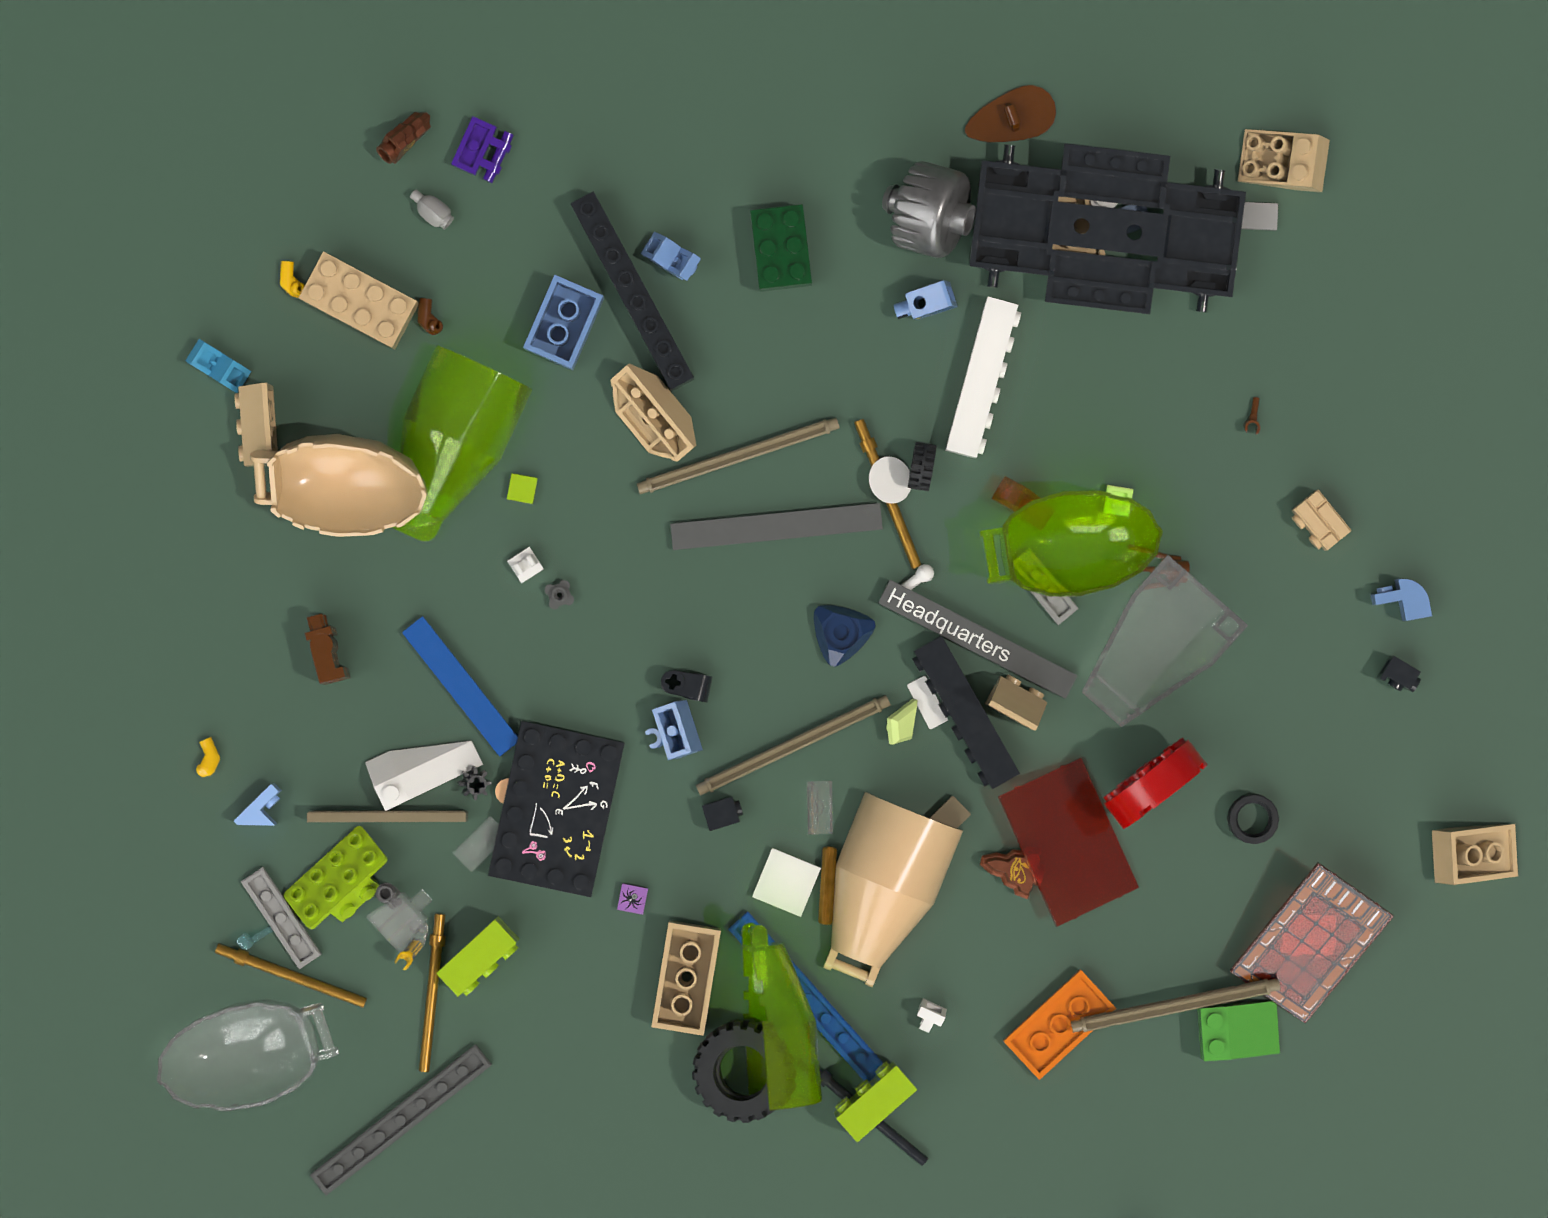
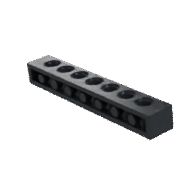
M594 191L572 202V209L671 392L694 380L693 374Z

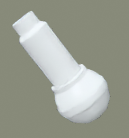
M928 564L920 565L915 575L901 585L912 590L921 582L931 581L934 577V570Z

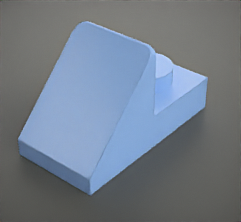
M275 783L271 784L234 822L237 825H277L263 808L267 807L270 809L279 801L280 798L277 795L282 790Z

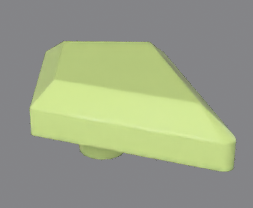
M911 699L887 718L886 729L888 731L889 744L893 745L912 739L918 700Z

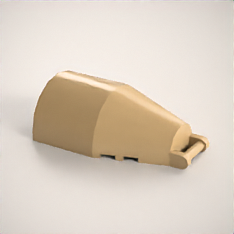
M865 792L836 863L831 949L823 968L830 971L835 969L864 981L867 986L873 987L881 966L934 905L963 830L939 823ZM837 954H843L872 966L870 972L836 959Z

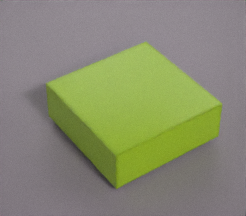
M512 473L507 500L533 504L538 478Z

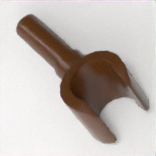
M1253 397L1250 417L1244 423L1246 433L1250 423H1256L1255 434H1258L1260 431V424L1257 422L1260 398Z

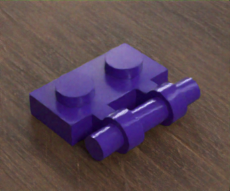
M472 116L451 165L475 176L479 167L485 168L486 173L483 180L493 183L496 174H500L502 169L500 165L505 154L510 152L512 147L510 143L514 135L504 131L501 140L494 137L497 130L496 126ZM489 145L496 148L491 162L484 159Z

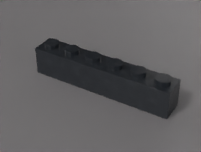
M939 636L913 651L916 656L912 660L918 671L924 670L929 678L925 681L932 695L937 693L942 701L938 706L945 718L950 716L955 724L951 729L958 741L961 739L965 741L968 748L964 752L971 764L974 762L978 764L981 771L977 774L984 787L990 785L991 789H994L1019 775L1020 772L943 637Z

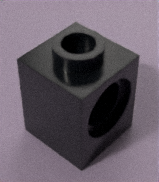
M733 796L702 805L709 831L739 823V816L743 815L740 801H734Z

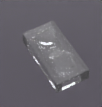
M489 816L452 852L471 872L493 851L499 824Z

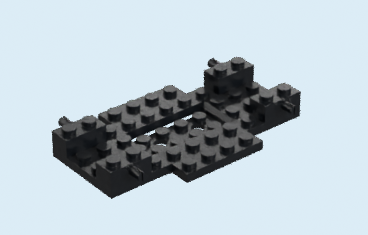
M1064 143L1061 170L1025 166L1014 162L1016 147L1014 145H1011L1010 155H1008L1009 145L1004 144L1003 160L996 162L981 160L969 266L984 268L989 271L988 287H992L994 277L993 287L998 288L999 273L1004 271L1047 275L1045 302L1150 314L1154 288L1191 292L1198 295L1196 309L1198 312H1201V309L1202 312H1207L1209 297H1233L1246 192L1230 190L1223 186L1225 170H1220L1219 175V170L1214 169L1213 185L1205 187L1168 183L1170 156L1067 143ZM1068 197L1163 209V214L1058 202V198ZM1079 218H1084L1089 223V229L1084 234H1079L1074 229V223ZM1134 224L1138 225L1142 230L1141 237L1137 240H1131L1127 236V228ZM1056 244L1157 256V261L1052 249V246Z

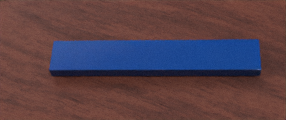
M422 616L402 632L499 757L516 744L518 736L427 620Z

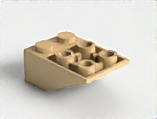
M1245 129L1238 182L1300 191L1322 192L1330 140L1317 134Z

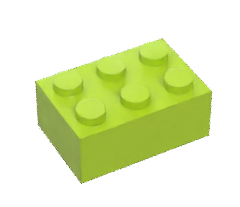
M498 916L436 974L457 997L462 993L467 996L480 984L477 979L481 975L487 978L498 968L499 964L497 961L501 957L506 960L519 948L516 943L520 939Z
M887 1061L875 1070L876 1076L871 1081L867 1079L862 1081L855 1088V1095L850 1099L847 1096L844 1097L835 1106L836 1111L834 1115L856 1142H859L917 1091L915 1085L894 1061L890 1064Z

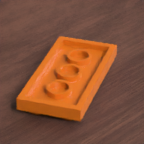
M1080 969L1003 1041L1040 1080L1092 1032L1079 1031L1073 1033L1071 1021L1081 1019L1080 1017L1113 1012L1117 1008Z

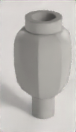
M417 189L410 195V198L417 203L418 213L432 226L441 227L445 230L454 220V217L450 215L451 209L435 196H424Z

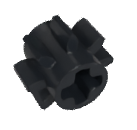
M472 766V771H461L464 777L463 780L457 781V784L465 787L462 790L464 796L471 793L472 798L477 800L479 794L488 795L485 789L492 782L484 779L487 775L485 770L478 773L477 768ZM474 778H477L480 783H476L475 788L471 787L469 783L474 782Z

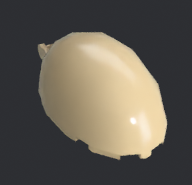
M340 434L307 436L286 444L279 451L257 450L250 453V460L254 464L256 488L254 502L260 505H272L271 512L278 518L282 517L293 523V526L302 530L304 528L317 530L319 534L336 537L365 536L382 533L384 529L397 526V528L402 527L420 514L428 493L425 481L412 459L376 440ZM264 463H267V466H269L271 492H266Z

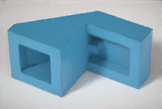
M201 339L197 341L185 360L236 393L239 392L238 387L243 386L251 373L249 369Z

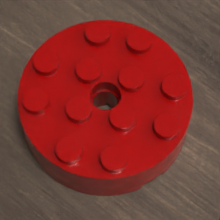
M1182 737L1163 750L1164 753L1146 762L1134 774L1120 782L1116 786L1117 788L1103 797L1106 801L1104 805L1123 829L1142 818L1148 811L1157 807L1201 772L1200 769L1203 770L1207 767L1208 764L1189 739L1185 741Z

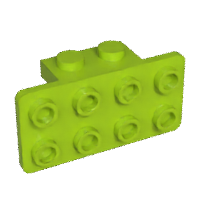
M357 826L285 891L284 898L309 929L316 928L330 914L343 923L365 901L375 895L379 883L371 876L386 864L387 856L363 827Z

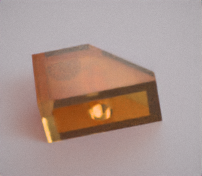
M1006 476L991 498L1005 509L1040 530L1054 510L1052 505L1031 490Z

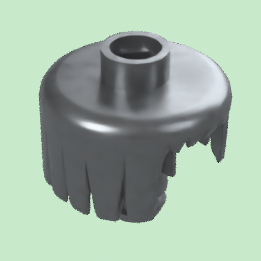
M919 161L908 170L913 175H906L903 179L904 183L914 187L903 185L899 188L898 184L888 186L883 196L882 208L888 214L894 212L892 221L897 225H892L890 230L893 235H896L892 236L896 246L931 257L942 258L947 256L956 247L961 235L967 236L973 227L976 208L970 204L971 186L968 177L960 171Z

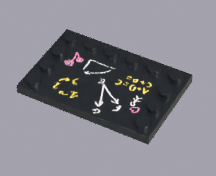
M521 721L488 876L591 897L625 743Z

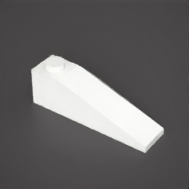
M472 741L393 750L365 762L373 786L385 811L462 775V770L468 772L472 766L477 768L483 765Z

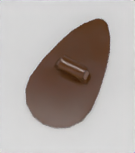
M1034 85L1021 86L1005 93L980 109L966 125L965 134L974 140L989 143L1020 141L1038 137L1047 132L1054 123L1056 116L1055 102L1051 95L1041 87Z

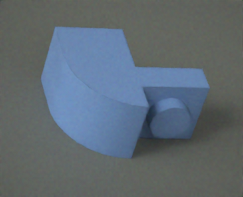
M655 231L641 252L643 256L659 267L686 281L694 274L697 264L701 259Z
M1396 579V590L1393 591L1392 586L1377 588L1378 594L1371 595L1372 605L1398 601L1402 621L1432 616L1429 597L1424 588L1415 581Z

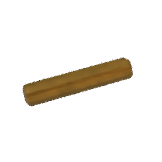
M824 847L822 852L818 922L823 925H830L833 922L837 849L835 847Z

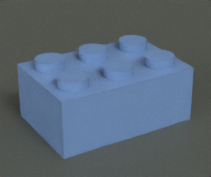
M554 275L523 348L526 351L574 370L603 303L604 296Z

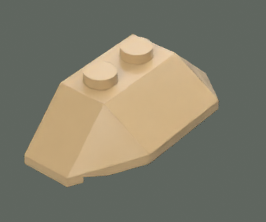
M629 363L611 379L615 412L649 453L678 462L696 446L691 416L657 375Z

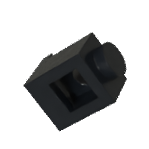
M1389 656L1377 679L1380 681H1385L1386 678L1389 679L1387 684L1400 692L1403 688L1414 692L1421 681L1418 678L1421 671L1395 656Z

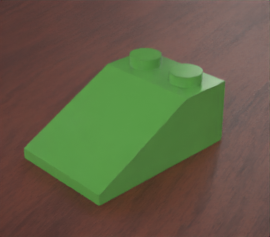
M1275 1001L1217 1004L1197 1009L1200 1055L1203 1061L1231 1060L1280 1053L1277 1003Z

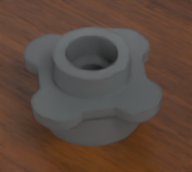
M562 580L560 584H548L545 587V593L548 594L550 599L549 607L556 610L561 605L573 604L574 597L570 594V583L568 581ZM558 592L562 593L561 597H557Z

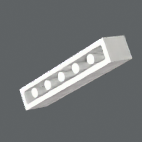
M987 297L945 451L974 459L977 458L978 454L983 455L987 439H983L982 436L985 428L990 429L994 415L989 413L991 403L997 404L1000 388H997L996 385L999 377L1004 378L1007 363L1003 362L1005 352H1011L1014 338L1010 337L1012 327H1018L1021 312L1017 311V304L992 297Z

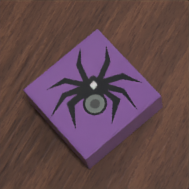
M622 883L617 910L643 915L648 888Z

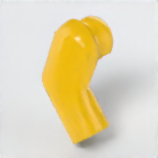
M281 261L280 286L290 296L297 298L300 296L305 285L293 276L294 262Z
M212 737L199 742L205 754L201 764L196 767V772L201 777L211 776L220 761V755Z

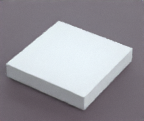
M772 848L752 897L801 917L821 868Z

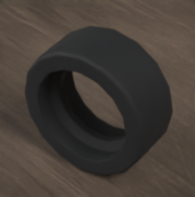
M1247 794L1239 797L1232 803L1228 810L1227 821L1230 831L1236 838L1245 843L1259 844L1267 841L1274 835L1278 828L1279 815L1277 808L1271 800L1262 795ZM1251 803L1264 807L1269 817L1265 830L1254 835L1242 831L1237 820L1241 808Z

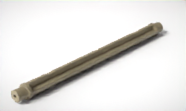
M837 418L822 419L823 421L652 478L648 477L645 481L636 483L640 495L647 492L653 493L655 490L826 433L830 434V431L840 428Z
M886 695L878 699L873 698L872 701L710 778H705V781L696 785L700 796L709 791L712 793L719 787L875 713H881L882 709L891 706Z
M1278 978L1272 980L1264 979L1238 986L1114 1010L1113 1012L1080 1017L1081 1019L1071 1021L1073 1033L1079 1031L1087 1032L1113 1025H1121L1271 994L1270 992L1280 990V983Z

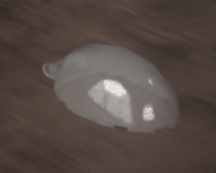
M266 999L238 1002L195 1020L173 1036L158 1058L157 1081L166 1088L172 1099L193 1108L208 1107L220 1111H231L257 1107L277 1100L291 1091L293 1092L311 1076L318 1061L338 1055L339 1050L338 1047H334L323 1014V1003L297 1008L289 1003ZM309 1015H313L324 1050L319 1051Z

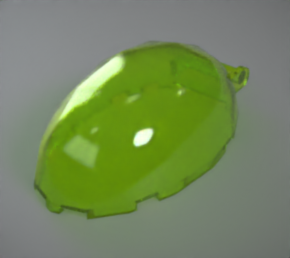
M1099 490L1063 491L1033 500L1012 513L1002 525V528L979 531L980 537H983L989 573L987 584L1012 581L1022 589L1049 597H1080L1111 589L1143 572L1158 554L1163 530L1158 526L1149 509L1129 497H1120ZM997 535L1000 537L1001 558L1005 571L1003 576H999L993 536Z

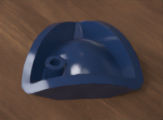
M820 605L814 611V627L817 641L825 660L830 666H839L856 654L870 638L876 627L875 621L872 618L849 608Z

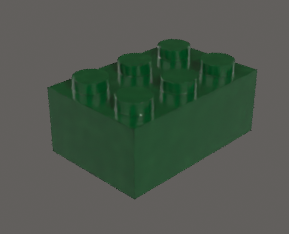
M803 204L750 210L759 291L812 286Z

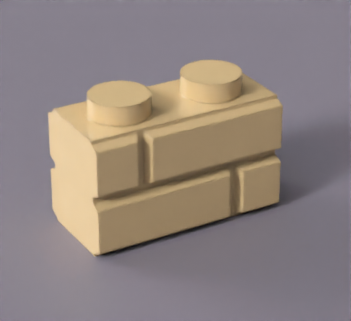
M1315 490L1291 510L1295 514L1292 517L1293 521L1300 529L1305 527L1311 534L1309 540L1318 550L1321 547L1324 551L1329 550L1352 531L1319 490Z

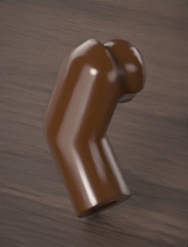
M419 298L418 324L431 335L440 333L443 329V324L431 313L432 299Z

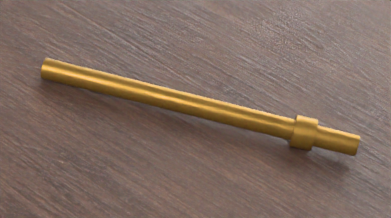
M864 419L854 422L861 439L859 443L863 453L866 452L872 467L879 460L875 449L878 446L874 437L871 438ZM886 503L911 568H917L922 564L897 503Z
M435 914L433 934H430L429 945L432 948L419 1071L429 1072L439 983V976L436 973L440 970L442 947H445L446 936L443 935L445 914Z
M218 943L215 950L216 954L234 960L235 964L241 966L246 964L364 1008L367 998L249 955V951L239 948L236 950Z

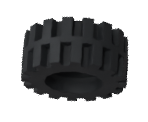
M922 442L915 443L908 488L929 491L937 445Z

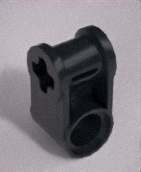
M671 670L662 676L661 687L666 693L708 703L713 677ZM672 675H676V680L680 681V685L675 686L671 690L669 689V684L665 683V680L670 679Z

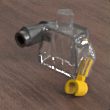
M383 883L377 887L375 895L384 905L366 917L399 952L394 963L396 964L399 959H404L407 964L403 970H407L413 959L425 945L429 931L426 922L429 918L422 910L432 902V899L422 889L411 899L405 892L401 893L391 883Z

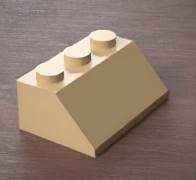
M268 383L239 386V393H235L236 409H240L241 419H237L236 422L237 433L242 435L243 444L238 447L239 460L244 461V466L246 467L254 466L250 460L251 452L257 450L278 451L274 389Z

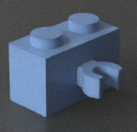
M687 700L672 702L652 710L658 728H651L645 732L646 735L654 733L657 736L656 743L650 744V748L664 746L668 760L682 758L703 750Z

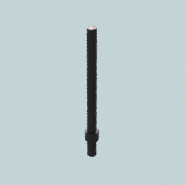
M808 1057L801 1063V1066L816 1078L815 1081L822 1087L826 1086L839 1098L843 1099L847 1096L850 1099L853 1096L832 1078L833 1074L827 1069L822 1070ZM884 1120L875 1127L921 1166L927 1162L928 1157Z

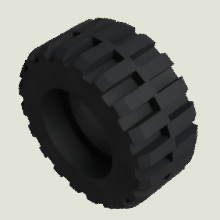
M751 1018L731 1020L709 1033L697 1048L698 1053L694 1056L692 1063L695 1065V1070L692 1072V1080H696L697 1083L695 1090L697 1095L701 1094L704 1098L702 1103L706 1107H712L714 1109L713 1113L718 1117L723 1115L727 1117V1121L735 1122L741 1120L742 1123L763 1119L780 1107L794 1087L793 1080L797 1072V1068H794L795 1055L789 1050L791 1045L788 1040L784 1041L780 1036L781 1032L777 1028L771 1029L768 1027L769 1023L764 1021L755 1022ZM748 1046L755 1049L762 1055L767 1064L768 1079L763 1088L754 1094H739L733 1091L723 1079L721 1073L722 1059L734 1047Z

